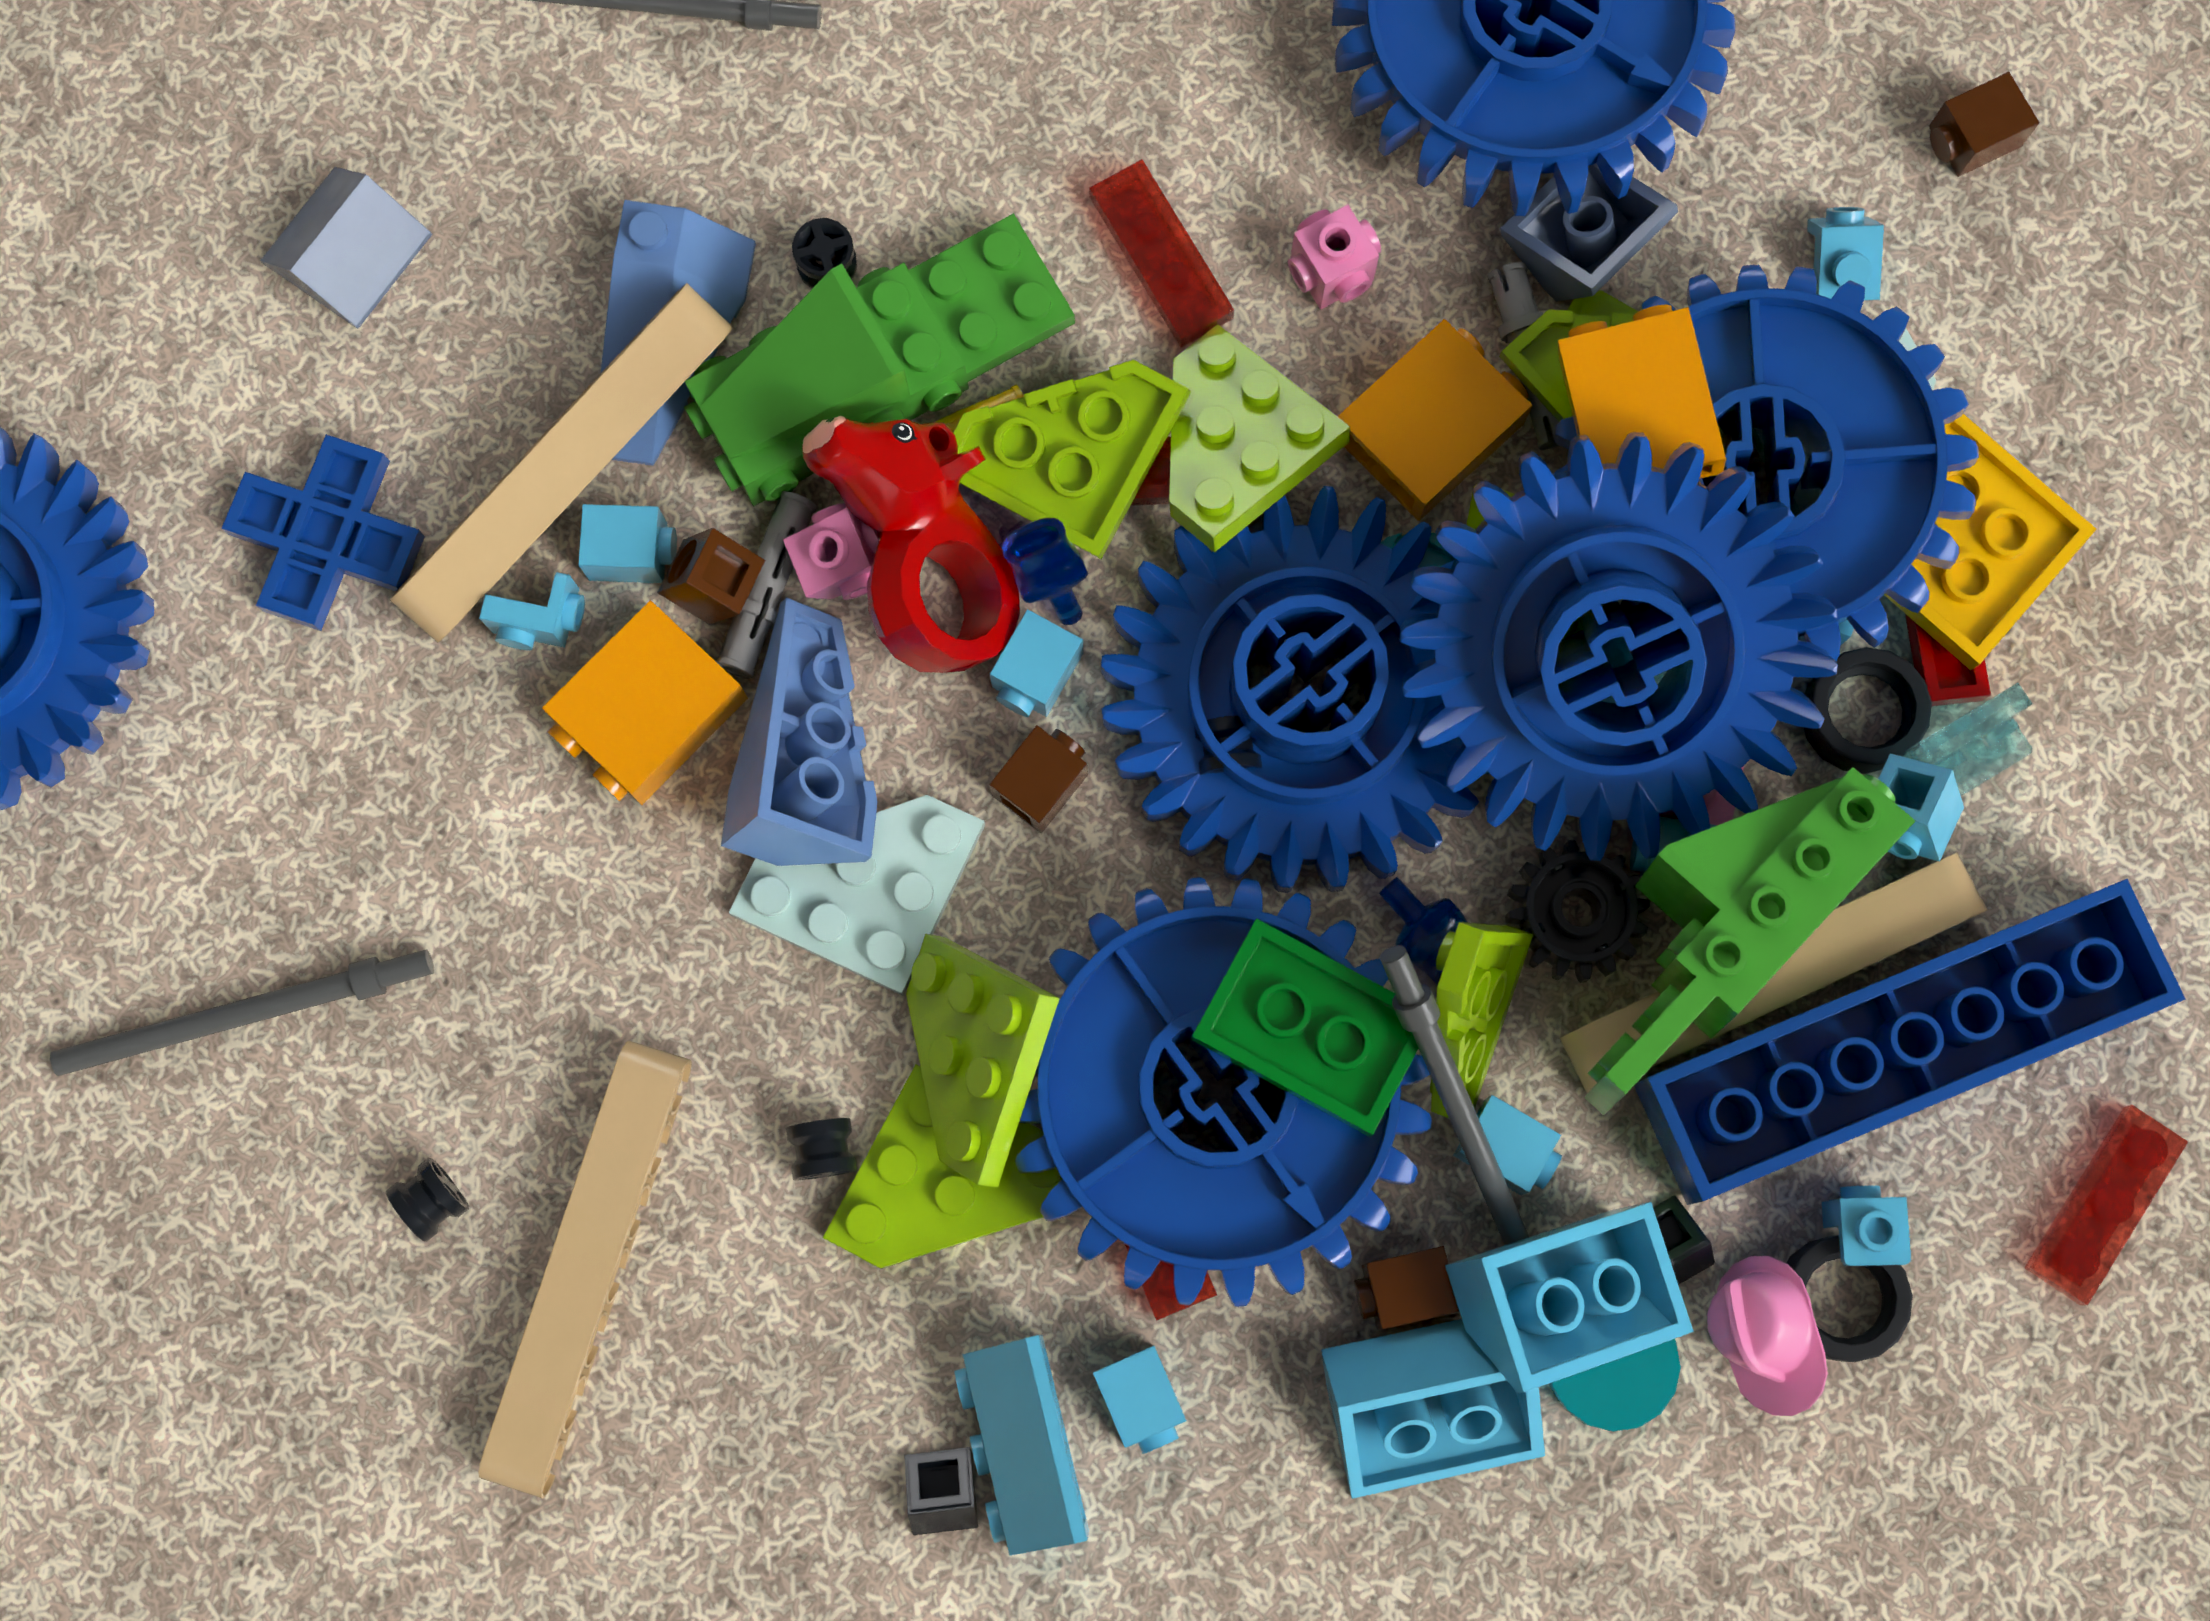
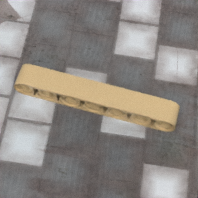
M686 283L394 593L390 601L437 643L440 642L731 332L733 326Z
M1958 852L1941 859L1940 862L1937 861L1834 909L1743 1010L1712 1039L1987 911ZM1659 992L1651 994L1560 1038L1586 1093L1597 1084L1587 1073L1626 1032L1635 1041L1641 1036L1632 1025L1661 995ZM1692 1022L1652 1067L1712 1039Z
M627 1041L623 1046L614 1066L479 1466L480 1479L540 1498H545L551 1489L556 1475L550 1474L554 1459L561 1461L577 1413L576 1410L571 1408L575 1396H582L599 1348L594 1346L593 1342L597 1331L604 1333L620 1283L614 1282L618 1268L625 1269L641 1223L635 1217L639 1205L645 1207L647 1205L662 1158L656 1157L660 1143L667 1144L683 1097L677 1095L681 1081L688 1082L692 1064L690 1059L632 1041Z

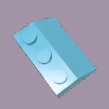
M1651 1202L1610 1210L1445 1265L1465 1330L1517 1393L1527 1392L1694 1332Z
M1462 1319L1321 1349L1327 1392L1352 1499L1545 1456L1539 1387L1527 1392L1517 1393L1467 1333Z
M1036 1335L963 1354L966 1368L955 1370V1378L963 1410L975 1407L981 1434L970 1436V1442L978 1475L991 1474L996 1500L987 1502L985 1505L994 1543L1006 1540L1009 1555H1016L1088 1541L1089 1527L1043 1335Z

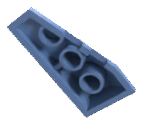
M624 200L613 257L601 372L686 283L704 298L726 321L731 323L732 319L737 317L746 301L756 246L755 240L686 208ZM716 348V349L703 361V363H704L705 361L711 359V358H714L715 354H716L717 351H718V348ZM694 372L688 377V379L694 376ZM685 382L612 460L654 466L683 414L684 406L688 405L690 393Z
M787 597L779 606L730 783L721 846L776 866L866 862L872 857L878 801L874 781H866L860 752L867 746L863 727L855 726L849 692L854 689L855 685L842 620Z

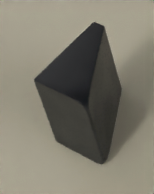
M1676 1195L1653 1207L1678 1285L1715 1264L1711 1242Z
M970 1447L905 1455L907 1511L913 1535L979 1527Z

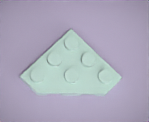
M929 795L876 813L872 857L866 862L776 866L755 858L729 914L903 996L911 980L912 967L919 955L925 933L933 935L985 827V821Z

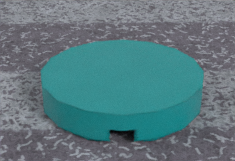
M1669 1340L1549 1383V1386L1564 1409L1585 1425L1612 1432L1640 1428L1659 1416L1676 1393L1681 1369L1676 1340Z

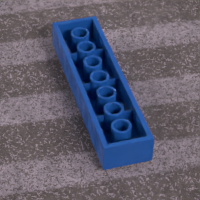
M2125 879L1637 1082L1634 1087L1686 1204L1690 1205L1706 1201L2186 1000L2128 879Z

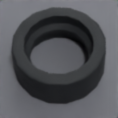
M1864 647L1843 652L1839 655L1836 662L1838 664L1836 675L1813 678L1807 687L1804 695L1816 705L1824 717V722L1821 728L1817 729L1803 727L1806 739L1823 760L1843 771H1849L1852 767L1862 774L1883 770L1890 753L1903 757L1918 747L1930 726L1932 702L1925 680L1910 662L1889 650ZM1858 675L1877 677L1889 684L1898 695L1902 707L1901 725L1895 736L1885 744L1874 747L1857 746L1843 738L1832 724L1828 711L1830 696L1836 686L1846 678Z
M1839 1235L1810 1241L1789 1257L1786 1263L1801 1277L1805 1288L1817 1268L1825 1262L1841 1259ZM1901 1265L1864 1266L1869 1269L1878 1281L1882 1294L1881 1313L1870 1329L1862 1335L1851 1338L1832 1336L1817 1326L1826 1359L1841 1362H1859L1879 1357L1900 1340L1911 1318L1913 1298L1906 1271Z

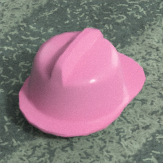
M1750 1256L1733 1264L1721 1278L1717 1293L1713 1296L1707 1312V1325L1712 1342L1719 1352L1729 1360L1740 1393L1754 1407L1771 1415L1794 1416L1811 1408L1823 1393L1828 1375L1824 1347L1803 1280L1789 1264L1771 1256Z

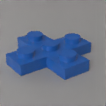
M326 434L303 491L244 472L221 529L229 536L277 551L275 560L256 603L259 609L265 613L322 631L344 574L393 591H397L409 578L425 536L419 529L369 513L390 463V460L384 453Z

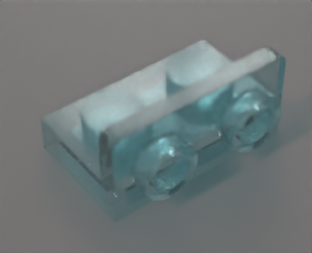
M2016 683L1915 744L1901 756L1953 769L1960 795L1963 796L2032 753V746L2021 732L2020 726L2014 718L2033 703L2020 684Z

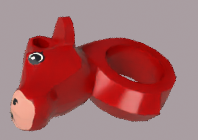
M843 416L822 420L803 439V458L808 468L834 485L847 508L856 518L881 533L867 581L868 612L878 638L894 658L919 672H961L995 657L1006 646L1016 629L1020 615L1019 585L1016 574L1004 551L985 524L964 501L959 491L961 478L986 460L980 447L977 446L958 454L955 434L944 422L918 424L908 419L862 423ZM925 557H929L942 565L958 586L963 600L964 620L957 638L942 631L928 615L920 594V572Z

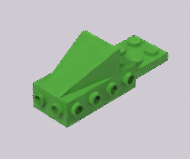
M1013 213L908 270L904 262L892 269L882 267L873 270L859 281L857 288L843 264L832 268L777 326L769 327L759 332L750 340L748 347L728 358L726 356H717L702 363L695 370L694 376L685 381L693 402L684 406V409L700 438L703 440L713 435L723 454L713 458L731 492L742 487L754 507L765 500L774 501L781 498L782 491H793L797 487L798 482L814 474L808 468L803 458L802 445L804 437L822 420L838 416L862 423L902 419L913 420L929 410L931 412L942 410L957 401L962 392L969 389V381L1075 324V314Z
M1852 767L1843 777L1668 844L1656 856L1635 887L1683 930L1655 960L1665 969L1651 985L1661 995L1632 1025L1641 1036L1635 1041L1625 1032L1587 1073L1597 1084L1584 1098L1602 1115H1605L1629 1092L1692 1022L1712 1039L1734 1019L1912 826L1915 820L1894 803V794L1882 781L1872 775L1866 774L1863 776Z

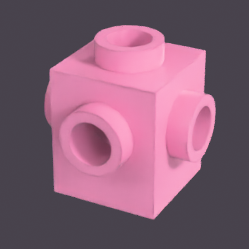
M1349 205L1332 213L1328 209L1320 210L1307 217L1297 227V232L1294 233L1291 257L1288 259V267L1300 290L1304 293L1309 291L1321 310L1338 300L1341 303L1351 301L1370 288L1374 281L1379 253H1381L1380 241L1371 224L1365 219L1359 222Z
M836 504L818 511L811 517L813 525L783 539L806 598L831 600L842 595L844 600H850L867 594V581L881 533L856 518L849 511L846 504Z

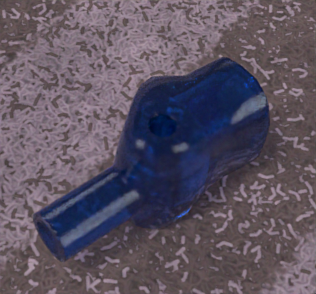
M1043 518L1028 523L1012 532L1004 540L1002 551L1004 558L1013 569L1014 579L1024 602L1034 603L1049 599L1062 624L1073 625L1082 618L1083 611L1072 588L1083 581L1089 573L1079 551L1068 539L1063 523L1056 518Z
M1397 876L1379 892L1381 897L1405 922L1395 940V946H1404L1412 964L1428 975L1438 986L1442 971L1436 969V960L1440 946L1448 932H1456L1459 922L1468 923L1461 910L1449 898H1441L1424 906Z

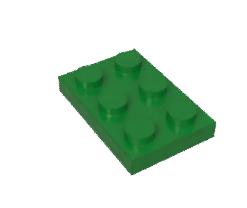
M1257 918L1191 1040L1369 1137L1374 1134L1419 1049L1412 1032L1402 1028L1392 1006V999L1395 996L1394 992Z

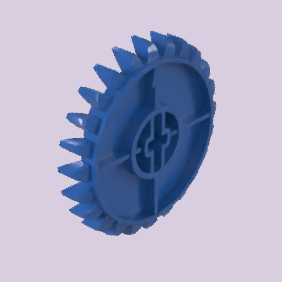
M1334 0L1332 26L1362 25L1351 29L1339 40L1335 51L1334 65L1336 73L1373 64L1371 68L1364 71L1354 85L1350 111L1354 117H1358L1390 100L1394 105L1388 110L1380 132L1378 151L1384 157L1404 145L1417 132L1425 136L1417 171V183L1424 188L1428 186L1456 155L1466 160L1462 185L1464 206L1473 208L1487 190L1495 171L1500 170L1509 172V191L1515 216H1525L1535 197L1540 175L1553 173L1563 206L1567 213L1570 214L1578 212L1586 187L1588 166L1597 164L1605 182L1617 199L1627 195L1634 173V157L1631 146L1634 144L1661 173L1669 168L1676 142L1672 126L1666 120V116L1691 135L1697 137L1700 134L1707 118V103L1701 91L1694 85L1720 95L1728 74V65L1722 54L1711 46L1730 48L1735 35L1736 23L1734 14L1722 5L1712 4L1726 0Z
M1744 265L1738 276L1736 291L1721 294L1715 281L1706 274L1694 276L1689 279L1687 303L1721 439L1730 433L1732 436V441L1729 443L1725 454L1724 471L1733 466H1741L1747 470L1753 451L1752 428L1763 429L1766 478L1775 477L1767 503L1781 502L1790 509V503L1800 481L1801 490L1819 488L1817 501L1794 517L1789 526L1768 544L1773 551L1787 546H1808L1820 555L1823 562L1820 569L1808 577L1789 585L1791 593H1810L1826 598L1835 606L1838 619L1819 627L1797 631L1798 637L1804 636L1806 642L1824 649L1837 662L1841 645L1838 624L1848 620L1859 636L1875 648L1884 642L1889 630L1887 614L1880 601L1884 594L1889 595L1898 604L1915 613H1918L1929 600L1928 587L1923 576L1912 565L1914 560L1917 558L1932 566L1951 569L1959 556L1958 544L1948 532L1935 525L1937 517L1951 520H1966L1975 511V495L1963 485L1946 480L1947 472L1970 468L1975 465L1979 458V448L1976 441L1963 435L1945 434L1944 425L1961 417L1969 405L1967 397L1960 389L1942 388L1932 390L1928 380L1940 368L1945 358L1943 352L1936 344L1921 345L1907 351L1899 340L1905 331L1910 318L1909 315L1900 308L1894 307L1884 311L1874 320L1870 319L1860 312L1865 298V287L1854 281H1847L1839 287L1830 299L1816 295L1817 280L1814 269L1797 266L1788 278L1785 289H1769L1766 274L1760 265ZM1653 296L1642 302L1641 310L1652 306L1671 304L1658 296ZM1573 416L1562 419L1556 425L1554 442L1559 446L1569 449L1571 440L1577 436ZM1804 451H1805V452L1809 455V457H1810L1809 460H1808V463H1807V465H1806L1805 470H1804V464H1805V454H1804ZM1568 464L1555 471L1553 475L1567 471ZM1750 472L1754 476L1753 484L1738 508L1743 515L1757 507L1754 472ZM1717 475L1701 478L1698 482L1708 486ZM1623 599L1620 606L1622 611H1625L1642 602Z
M0 427V810L18 804L22 793L20 778L29 774L36 781L49 788L64 780L65 765L60 754L70 745L81 752L94 755L104 744L101 732L93 723L94 719L101 710L112 714H124L127 712L133 698L128 691L116 684L120 670H137L147 666L150 650L129 637V627L144 624L154 616V599L142 590H127L126 584L140 578L148 568L145 550L134 541L122 543L113 548L111 546L124 535L129 524L128 514L124 507L110 496L87 513L97 498L99 483L96 475L80 461L76 460L65 471L55 486L60 473L59 455L49 442L35 433L30 437L17 467V453L13 440L2 427Z
M1643 432L1628 434L1619 448L1616 463L1606 464L1601 463L1599 453L1587 435L1576 436L1571 440L1568 451V470L1553 475L1545 461L1535 452H1528L1520 456L1518 460L1523 490L1517 492L1512 497L1500 487L1488 481L1478 483L1473 488V496L1478 510L1485 520L1481 522L1477 529L1462 522L1449 520L1442 522L1436 529L1438 542L1446 552L1455 558L1451 569L1438 566L1420 567L1414 571L1411 578V588L1416 593L1438 603L1437 613L1415 615L1406 619L1400 626L1401 643L1415 648L1434 650L1435 658L1418 663L1407 671L1402 678L1404 697L1426 698L1442 695L1443 703L1432 709L1419 724L1417 734L1422 748L1440 745L1456 737H1460L1463 742L1461 747L1453 754L1446 771L1447 786L1454 793L1467 787L1488 771L1494 777L1488 788L1485 801L1486 819L1489 824L1494 827L1502 824L1525 798L1533 802L1531 831L1535 846L1546 851L1558 835L1566 816L1579 817V829L1586 854L1593 861H1600L1604 856L1610 839L1613 820L1627 819L1636 845L1641 854L1646 859L1655 858L1659 851V813L1673 810L1688 833L1694 835L1710 828L1709 814L1703 796L1714 789L1731 805L1745 814L1758 810V802L1752 786L1741 768L1752 759L1767 769L1782 775H1793L1797 770L1796 763L1781 739L1772 731L1777 720L1813 729L1821 728L1824 722V717L1816 705L1802 692L1791 687L1793 677H1828L1836 675L1838 664L1827 651L1810 642L1798 640L1797 632L1799 630L1819 627L1838 619L1835 606L1822 596L1810 593H1791L1789 585L1808 577L1822 567L1823 562L1820 555L1808 546H1787L1773 551L1768 545L1793 521L1795 515L1784 503L1774 501L1759 505L1743 515L1738 508L1747 496L1754 480V476L1741 466H1733L1718 474L1708 486H1705L1698 482L1704 461V451L1699 445L1691 442L1683 443L1671 454L1664 468L1661 469L1652 466L1650 443ZM1625 599L1642 603L1622 611L1619 602L1616 600ZM1579 618L1583 630L1562 639L1573 621ZM1623 636L1633 659L1623 666L1612 668L1602 645L1611 639ZM1667 671L1657 684L1654 676ZM1613 696L1616 703L1602 702L1601 700Z
M1323 486L1319 491L1311 510L1308 526L1294 525L1291 509L1284 495L1264 512L1262 531L1251 533L1248 526H1246L1215 553L1211 552L1204 543L1181 525L1174 530V551L1177 562L1184 574L1179 579H1176L1164 569L1147 561H1143L1138 568L1139 586L1147 600L1156 607L1154 614L1151 615L1136 608L1116 605L1113 613L1115 629L1128 643L1139 648L1138 656L1127 654L1103 655L1101 673L1105 680L1117 688L1134 692V699L1115 702L1101 708L1102 722L1108 731L1120 735H1139L1140 743L1117 756L1115 768L1118 775L1123 779L1140 780L1155 776L1159 785L1143 801L1141 813L1147 820L1157 822L1166 820L1181 812L1188 819L1179 842V851L1183 854L1193 857L1204 851L1214 840L1226 845L1224 875L1228 879L1239 881L1250 870L1256 858L1270 861L1271 879L1275 890L1289 893L1299 877L1301 866L1315 864L1319 878L1325 888L1330 892L1343 891L1348 880V859L1360 856L1367 869L1376 877L1387 879L1394 876L1398 867L1392 841L1400 837L1411 848L1424 854L1432 853L1440 847L1443 839L1436 824L1429 817L1428 812L1434 808L1447 816L1464 818L1470 816L1479 803L1477 797L1467 787L1453 793L1447 786V767L1453 754L1463 744L1461 738L1456 737L1443 744L1429 748H1422L1418 740L1417 731L1420 722L1432 709L1443 703L1442 695L1426 698L1404 697L1402 678L1405 673L1418 663L1435 658L1434 650L1415 648L1400 642V626L1406 619L1418 614L1437 613L1438 603L1424 598L1411 588V578L1424 558L1432 527L1423 521L1405 534L1393 549L1381 544L1386 519L1385 500L1377 497L1374 498L1360 515L1352 532L1339 529V509L1334 487ZM1454 560L1442 565L1441 567L1451 569ZM1343 653L1346 655L1344 659L1327 671L1320 696L1309 685L1270 716L1266 714L1288 697L1294 672L1306 683ZM1262 654L1272 666L1271 674L1250 690L1248 687L1247 670L1257 657ZM1362 678L1366 705L1354 716L1344 703L1341 704L1345 690ZM1238 715L1244 726L1220 744L1212 733L1207 720ZM1331 723L1329 731L1317 732ZM1194 726L1200 737L1201 742L1195 738ZM1301 726L1306 733L1296 731L1295 729ZM1250 738L1253 742V750L1261 755L1262 768H1244L1228 752ZM1203 746L1224 766L1222 769L1224 772L1200 775L1199 761L1204 756Z
M1194 877L1187 881L1183 898V910L1169 913L1162 899L1152 889L1145 888L1137 891L1135 894V916L1138 925L1128 931H1125L1114 919L1103 913H1096L1089 918L1088 927L1090 935L1098 950L1090 960L1074 951L1062 948L1055 950L1049 957L1051 968L1067 988L1059 999L1034 1075L1038 1076V1088L1029 1090L1019 1123L1042 1124L1044 1136L1028 1144L1017 1155L1015 1163L1018 1171L1024 1174L1041 1173L1057 1168L1062 1180L1048 1193L1040 1209L1046 1221H1055L1067 1217L1082 1208L1091 1216L1078 1245V1255L1085 1261L1093 1260L1104 1253L1117 1240L1129 1246L1125 1261L1124 1283L1126 1287L1132 1290L1140 1288L1152 1275L1159 1262L1162 1261L1174 1265L1173 1285L1176 1299L1182 1305L1189 1306L1195 1301L1203 1286L1207 1270L1221 1271L1225 1290L1235 1307L1247 1306L1255 1286V1267L1268 1264L1274 1278L1282 1289L1289 1295L1301 1292L1304 1287L1305 1269L1300 1251L1312 1246L1334 1268L1343 1269L1351 1263L1352 1254L1349 1241L1340 1224L1350 1217L1364 1227L1374 1231H1384L1390 1224V1214L1383 1201L1371 1188L1377 1179L1399 1185H1410L1416 1180L1418 1175L1417 1167L1405 1154L1392 1147L1395 1135H1415L1431 1129L1432 1117L1429 1112L1416 1104L1401 1100V1087L1415 1084L1430 1075L1421 1055L1416 1054L1374 1134L1369 1137L1279 1087V1108L1274 1122H1272L1253 1096L1259 1085V1076L1191 1040L1194 1031L1256 918L1381 986L1386 984L1388 977L1380 958L1369 960L1356 968L1345 958L1353 944L1357 931L1356 927L1349 921L1342 920L1330 926L1321 936H1317L1307 930L1311 915V900L1306 895L1295 893L1285 902L1278 915L1275 916L1263 912V895L1259 882L1254 879L1245 878L1241 881L1234 893L1231 906L1228 907L1216 906L1212 890L1206 880L1202 877ZM1188 1040L1217 1081L1229 1072L1239 1080L1241 1085L1235 1088L1231 1100L1259 1137V1141L1248 1146L1217 1102L1204 1112L1194 1103L1193 1099L1200 1094L1203 1082L1176 1046L1177 1044ZM1162 1060L1182 1085L1179 1087L1177 1095L1179 1110L1162 1120L1153 1096V1081ZM1183 1120L1199 1132H1203L1211 1126L1229 1152L1209 1153L1183 1143L1174 1132L1182 1127Z

